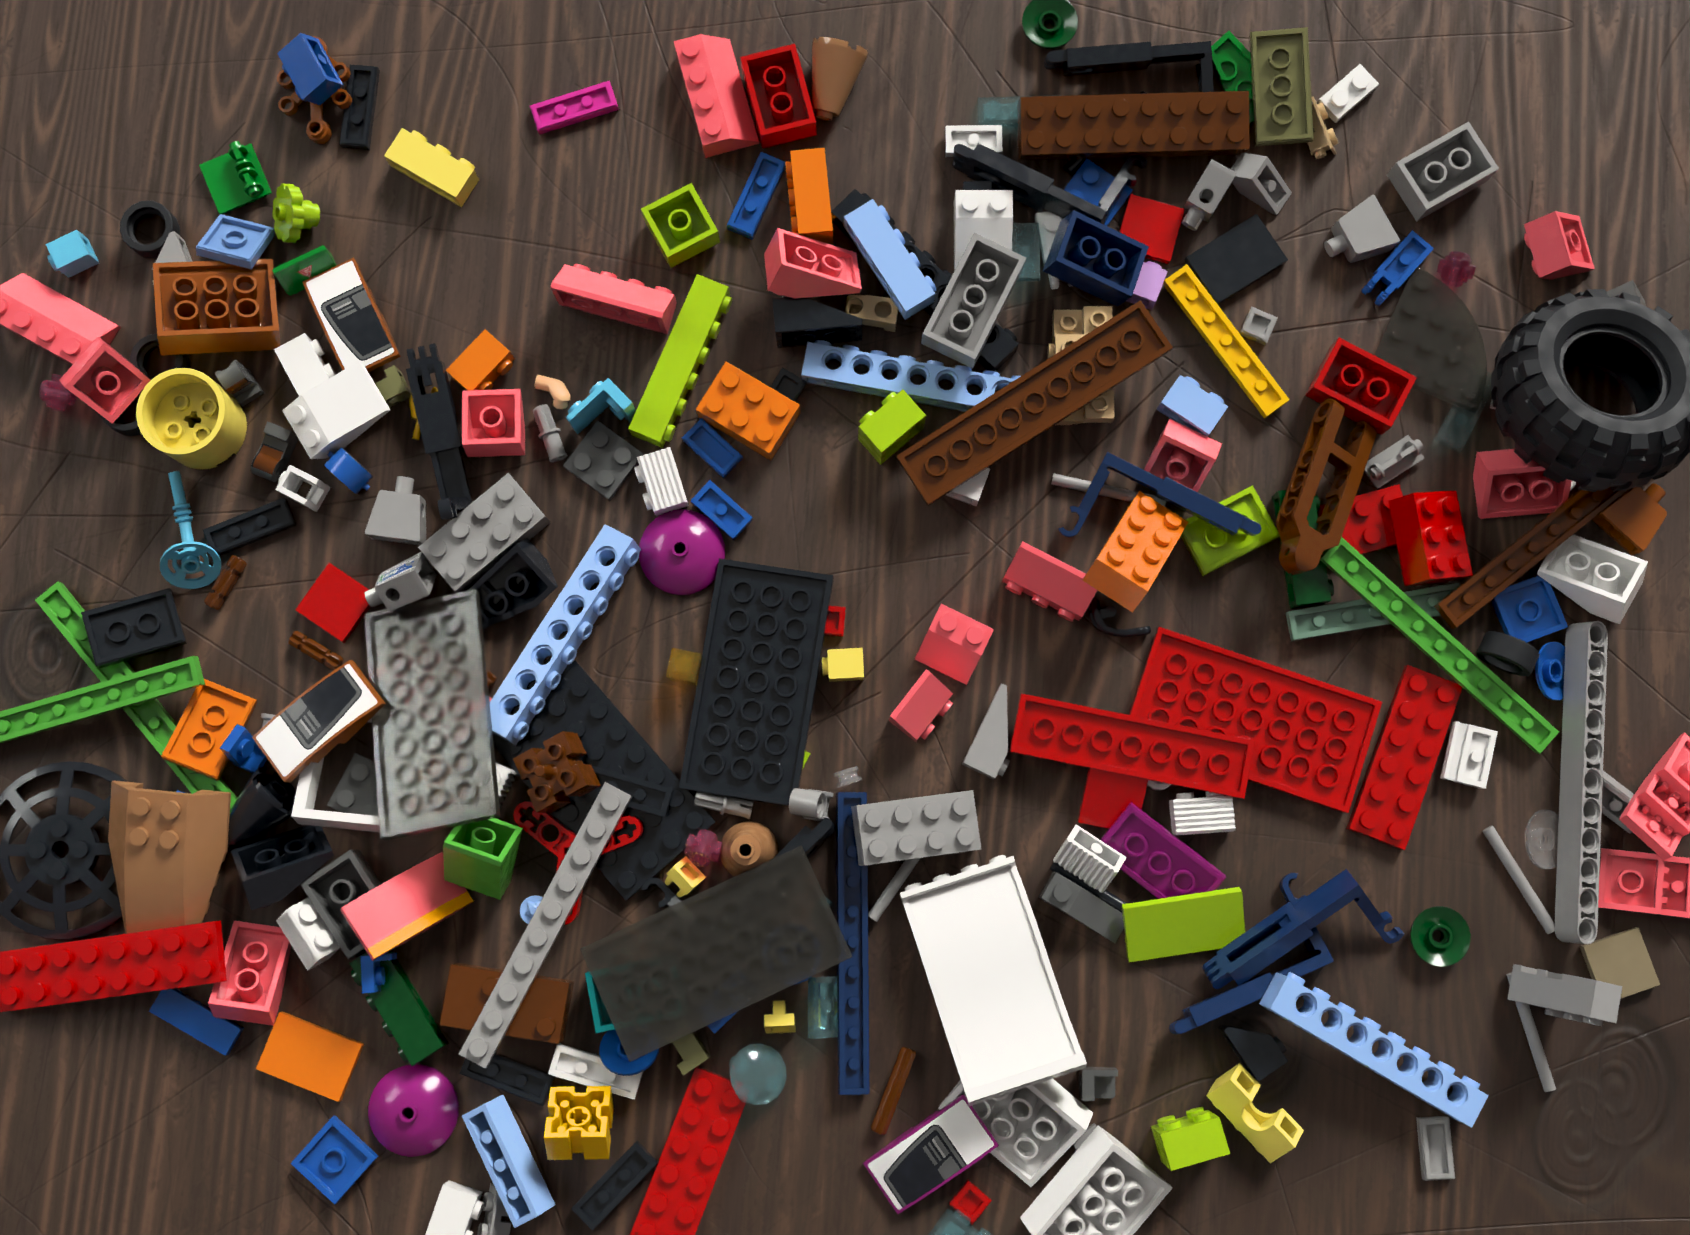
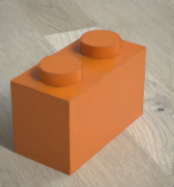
M484 329L446 369V372L465 391L491 390L493 382L497 377L505 375L512 368V362L515 358L502 343Z

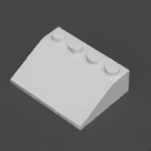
M1054 1079L972 1105L999 1145L990 1153L1030 1187L1086 1132L1093 1115L1092 1111ZM961 1080L940 1104L938 1109L941 1110L961 1094L965 1095Z
M1098 1125L1022 1214L1020 1219L1031 1235H1133L1171 1191L1172 1186L1120 1141Z

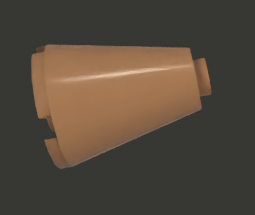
M819 37V40L813 39L812 108L816 112L817 118L832 121L833 117H839L867 59L868 52L866 49L857 45L856 50H853L848 46L849 42L830 37Z
M745 821L732 826L725 833L720 844V858L723 866L731 875L741 880H753L779 853L777 840L771 830L763 824L753 821ZM744 844H748L751 847V853L748 856H743L741 853V847Z

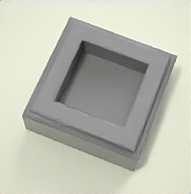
M1251 307L1240 330V335L1266 345L1278 317Z

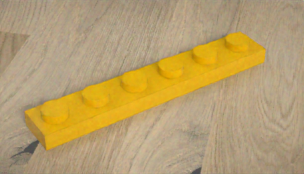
M1187 264L1164 280V287L1264 419L1290 400Z

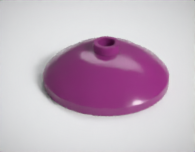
M672 510L658 516L647 526L639 544L641 548L639 561L645 576L658 589L673 595L695 594L710 586L716 579L719 558L725 559V544L717 526L708 517L692 510ZM679 544H683L686 547L685 551L681 554L675 552V548Z
M422 1064L401 1066L386 1074L374 1088L368 1106L370 1127L377 1140L389 1151L407 1157L426 1155L442 1146L453 1133L459 1116L458 1096L450 1080L437 1069ZM406 1107L413 1110L414 1115L412 1118L405 1116L404 1111Z

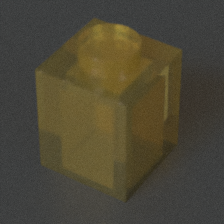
M672 648L666 677L671 681L697 686L702 659L701 653Z

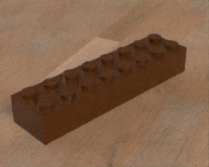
M1249 91L1020 97L1017 103L1018 161L1128 158L1132 155H1141L1143 157L1240 155L1250 149Z

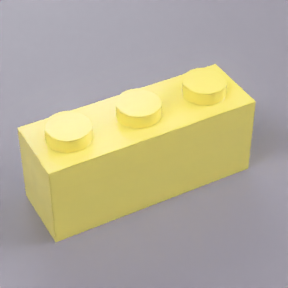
M402 128L384 155L389 165L462 207L479 181L474 170L475 166L464 158L457 160L450 156L451 152L439 144L435 147L429 144L427 138L419 132L413 130L410 133Z

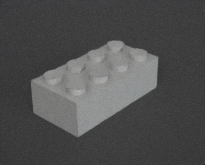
M974 233L922 334L921 344L973 369L1024 269L1027 258Z
M507 473L457 515V518L450 520L418 548L451 588L462 596L517 543L526 538L530 540L551 522L513 477Z
M973 790L851 806L859 866L981 850Z

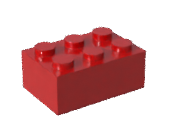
M791 44L740 57L742 73L762 149L816 136V119L796 45Z
M1339 337L1330 346L1305 396L1320 404L1327 398H1333L1344 406V416L1355 422L1364 420L1376 428L1377 433L1383 435L1392 427L1417 377Z
M1456 490L1414 492L1389 501L1405 586L1448 583L1473 576Z

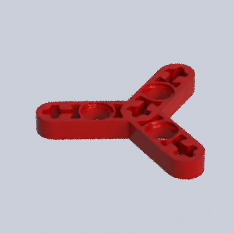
M525 801L518 804L513 814L515 822L558 857L557 872L567 854V848L571 846L576 834L550 813H539L535 809L532 812L533 817L537 820H542L544 816L546 820L538 826L536 831L533 830L537 824L532 820L524 822V814L521 812L523 809H530L531 807L534 809L532 802ZM635 816L621 817L615 831L625 828L624 822L628 821L629 824L636 825L633 837L630 838L629 834L618 836L617 838L620 840V843L616 844V837L613 833L602 855L638 840L643 833V824L640 819ZM549 824L555 825L559 831L558 838L553 842L546 840L543 835L544 828ZM583 890L572 909V914L568 916L564 925L574 922L578 918Z

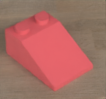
M777 228L764 253L768 291L794 299L860 293L862 287L856 252Z
M234 920L224 951L227 981L214 983L208 1001L213 1017L274 1026L282 999L291 944L280 927Z

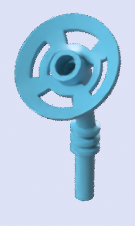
M180 471L168 473L175 504L172 509L176 511L173 514L177 517L175 523H179L182 543L171 546L163 553L160 559V571L164 579L176 587L184 589L201 588L209 585L219 576L221 559L212 547L200 542H194L191 527L193 516H189L192 512L188 510L190 504L186 503ZM206 552H208L213 559V566L209 565V558ZM199 555L203 557L204 563L200 561ZM172 559V566L176 571L175 573H172L169 569L168 560ZM177 560H181V567L177 564ZM202 571L205 574L199 578H185L186 573L193 574Z

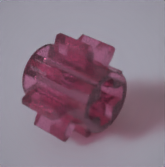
M1453 251L1449 253V256L1446 255L1445 259H1440L1437 272L1441 273L1440 277L1443 283L1449 286L1460 287L1464 282L1467 283L1468 279H1473L1476 266L1471 265L1470 255L1464 252Z
M52 374V381L44 380L41 384L40 399L46 402V407L64 412L66 405L73 406L75 404L77 396L67 390L59 381L62 375Z
M699 830L696 836L689 834L684 854L689 855V860L694 865L705 867L711 861L718 862L723 843L718 841L716 834L712 831Z

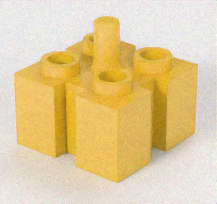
M575 1086L550 1087L548 1101L549 1117H546L544 1131L547 1159L572 1160L573 1153H583L584 1159H609L610 1128H612L614 1113L611 1086H587L585 1093H576Z

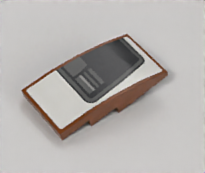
M354 257L303 281L311 304L342 371L357 362H363L367 371L370 372L401 357L387 323Z
M349 660L294 699L252 738L284 782H292L311 762L319 763L338 743L345 744L386 703L353 660Z

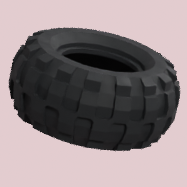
M1587 289L1585 292H1579L1575 295L1567 293L1539 305L1535 311L1524 315L1512 328L1495 357V369L1491 374V399L1493 400V407L1496 408L1495 416L1503 437L1513 438L1515 441L1514 452L1526 464L1534 460L1546 469L1542 474L1543 476L1557 483L1563 482L1566 479L1574 481L1578 490L1596 492L1597 490L1602 491L1610 487L1614 492L1647 484L1651 479L1655 480L1664 477L1675 469L1690 453V332L1688 329L1680 331L1671 323L1673 315L1661 307L1657 306L1655 310H1652L1640 304L1641 297L1625 292L1615 297H1609L1605 289ZM1586 366L1609 374L1628 391L1634 402L1636 414L1619 416L1591 407L1582 401L1571 389L1563 368Z

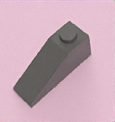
M1052 872L1038 896L1039 899L1114 944L1124 929L1123 913L1057 872Z

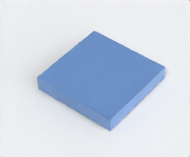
M220 214L196 246V255L252 269L275 236L274 228Z

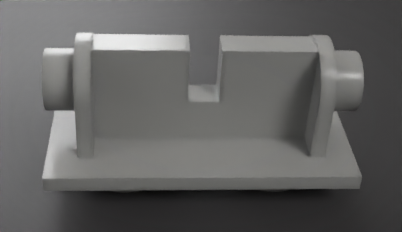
M1407 435L1368 460L1364 471L1376 489L1423 460L1424 456L1421 454V450L1424 446L1419 439L1412 440Z
M490 1183L489 1192H486L483 1198L484 1223L479 1224L477 1235H509L511 1222L501 1221V1216H508L494 1184Z

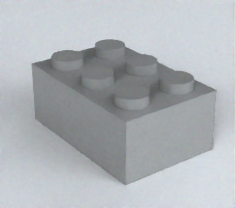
M1468 121L1396 162L1387 176L1417 222L1486 183L1499 170V167Z

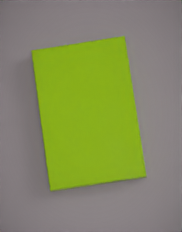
M1253 485L1219 503L1261 525V532L1259 534L1250 536L1238 530L1235 535H1231L1195 516L1186 519L1188 524L1181 534V538L1202 576L1280 536Z

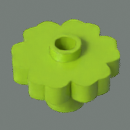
M281 183L276 191L277 198L273 200L272 216L275 220L274 231L278 240L296 243L300 239V229H311L312 226H318L320 209L318 204H313L310 200H303L299 187L294 186V184Z

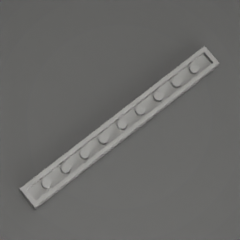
M606 782L604 783L459 1055L485 1069L488 1068L633 796Z

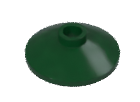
M1032 0L1025 8L1022 17V27L1026 37L1036 46L1045 49H1055L1066 45L1074 37L1078 26L1076 10L1067 0ZM1046 23H1050L1054 26V28L1047 29L1044 27V25Z
M1434 906L1423 910L1414 919L1410 930V940L1415 953L1423 961L1434 966L1444 967L1457 963L1466 955L1470 946L1471 934L1469 926L1461 914L1448 907ZM1436 930L1441 933V939L1437 942L1433 939V933Z

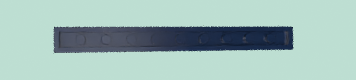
M867 792L836 793L839 1095L870 1094L868 865L859 866L851 811V806L867 804Z

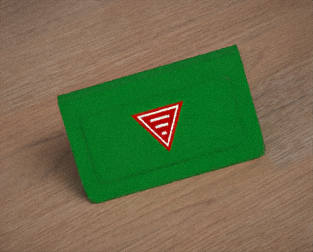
M322 245L273 268L272 271L285 292L291 296L305 289L303 281L337 266L329 250Z

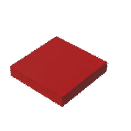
M1130 194L1119 232L1149 246L1145 258L1169 264L1185 209Z
M328 563L295 610L345 643L371 607L365 598V592L369 589L331 563Z
M1089 768L1078 814V823L1109 829L1130 802L1142 810L1148 779Z

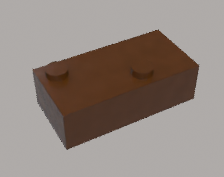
M462 963L450 964L440 1025L472 1030L504 970ZM537 975L505 1036L555 1044L563 1042L574 981Z

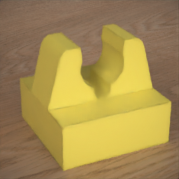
M685 856L666 873L668 876L665 884L668 886L674 882L680 888L676 895L682 897L695 889L706 876Z
M785 1000L773 1001V1014L764 1015L766 1034L796 1032L794 1013L786 1014Z

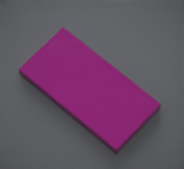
M1130 802L1100 839L1127 857L1120 870L1158 899L1214 891L1226 878L1224 873L1132 802Z

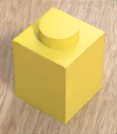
M863 648L827 650L828 657H822L823 675H829V682L864 680Z

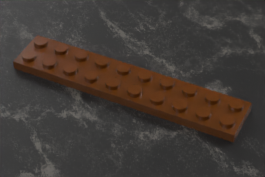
M1140 300L898 454L896 459L927 506H929L1164 356L1173 347Z

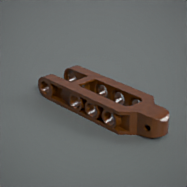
M1327 398L1316 409L1275 522L1282 541L1279 560L1283 569L1291 575H1298L1316 568L1323 550L1339 545L1377 435L1376 428L1362 420L1356 423L1357 426L1351 432L1347 444L1343 448L1334 443L1345 408L1333 398ZM1328 461L1335 466L1333 473L1335 478L1330 492L1326 493L1325 499L1327 501L1321 517H1318L1316 521L1318 526L1315 530L1309 526L1307 516Z

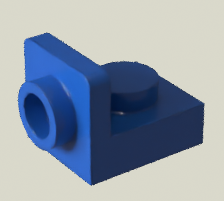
M237 724L220 749L233 765L253 773L258 767H263L268 759L253 740V736L247 728Z
M387 952L372 961L369 955L360 956L362 993L381 991V985L385 984V970L383 966L380 967V961L397 959V953Z

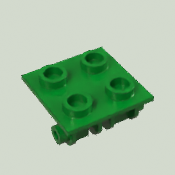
M234 141L229 144L230 149L228 153L199 164L219 215L272 194L251 143L244 146L239 141Z

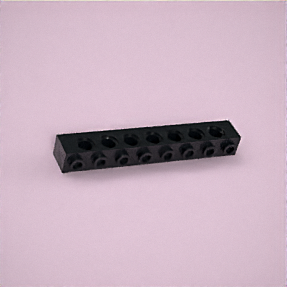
M856 189L831 211L832 223L853 243L854 241L844 228V216L872 200L866 193L860 194ZM890 217V220L888 222L893 228V230H895V222ZM903 231L901 234L905 240L904 247L908 253L913 252L921 264L920 271L923 275L930 276L936 286L934 302L924 308L932 316L940 301L939 297L943 295L952 274L947 270L941 271L935 265L936 261L932 255L925 250L921 252L914 245L915 241L911 235ZM997 323L991 332L994 341L985 344L977 360L986 370L995 372L1018 348L1017 337L1008 328H1001Z

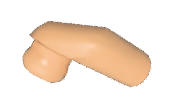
M537 375L535 389L550 392L554 399L553 406L555 408H567L568 401H570V393L565 384L558 379Z

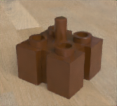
M562 731L543 742L545 749L531 748L513 758L521 779L529 780L533 788L527 790V793L535 811L539 813H552L571 802L569 796L582 797L601 786L592 765L583 764L581 757L586 755V751L578 733Z

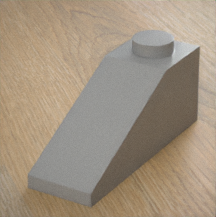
M1002 683L962 762V765L993 780L997 774L1003 776L1010 760L1005 758L1008 753L1007 686Z

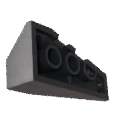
M526 538L505 554L437 620L458 641L538 606L558 585L547 559Z

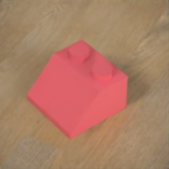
M1554 211L1524 224L1526 231L1524 240L1528 248L1531 249L1534 259L1532 260V268L1539 278L1553 280L1595 269L1580 216Z
M97 337L59 381L67 390L113 424L151 379L101 338Z
M521 389L462 391V446L467 457L525 455V422Z
M1169 419L1144 470L1163 480L1165 477H1168L1198 492L1217 459L1222 443Z
M941 604L914 660L967 685L994 629Z
M926 669L892 712L888 721L915 742L920 737L925 740L935 728L931 723L938 714L943 717L953 705L949 700L953 693Z

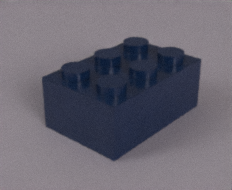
M1073 210L1059 223L1043 272L1118 307L1132 297L1149 246Z

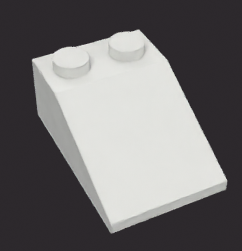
M955 190L954 271L974 233L1012 251L1013 190Z
M357 362L304 392L282 411L310 459L330 458L327 455L330 451L335 454L340 447L344 449L388 413L390 408L363 362Z
M1572 535L1546 556L1537 575L1589 613L1620 624L1643 583L1648 561Z

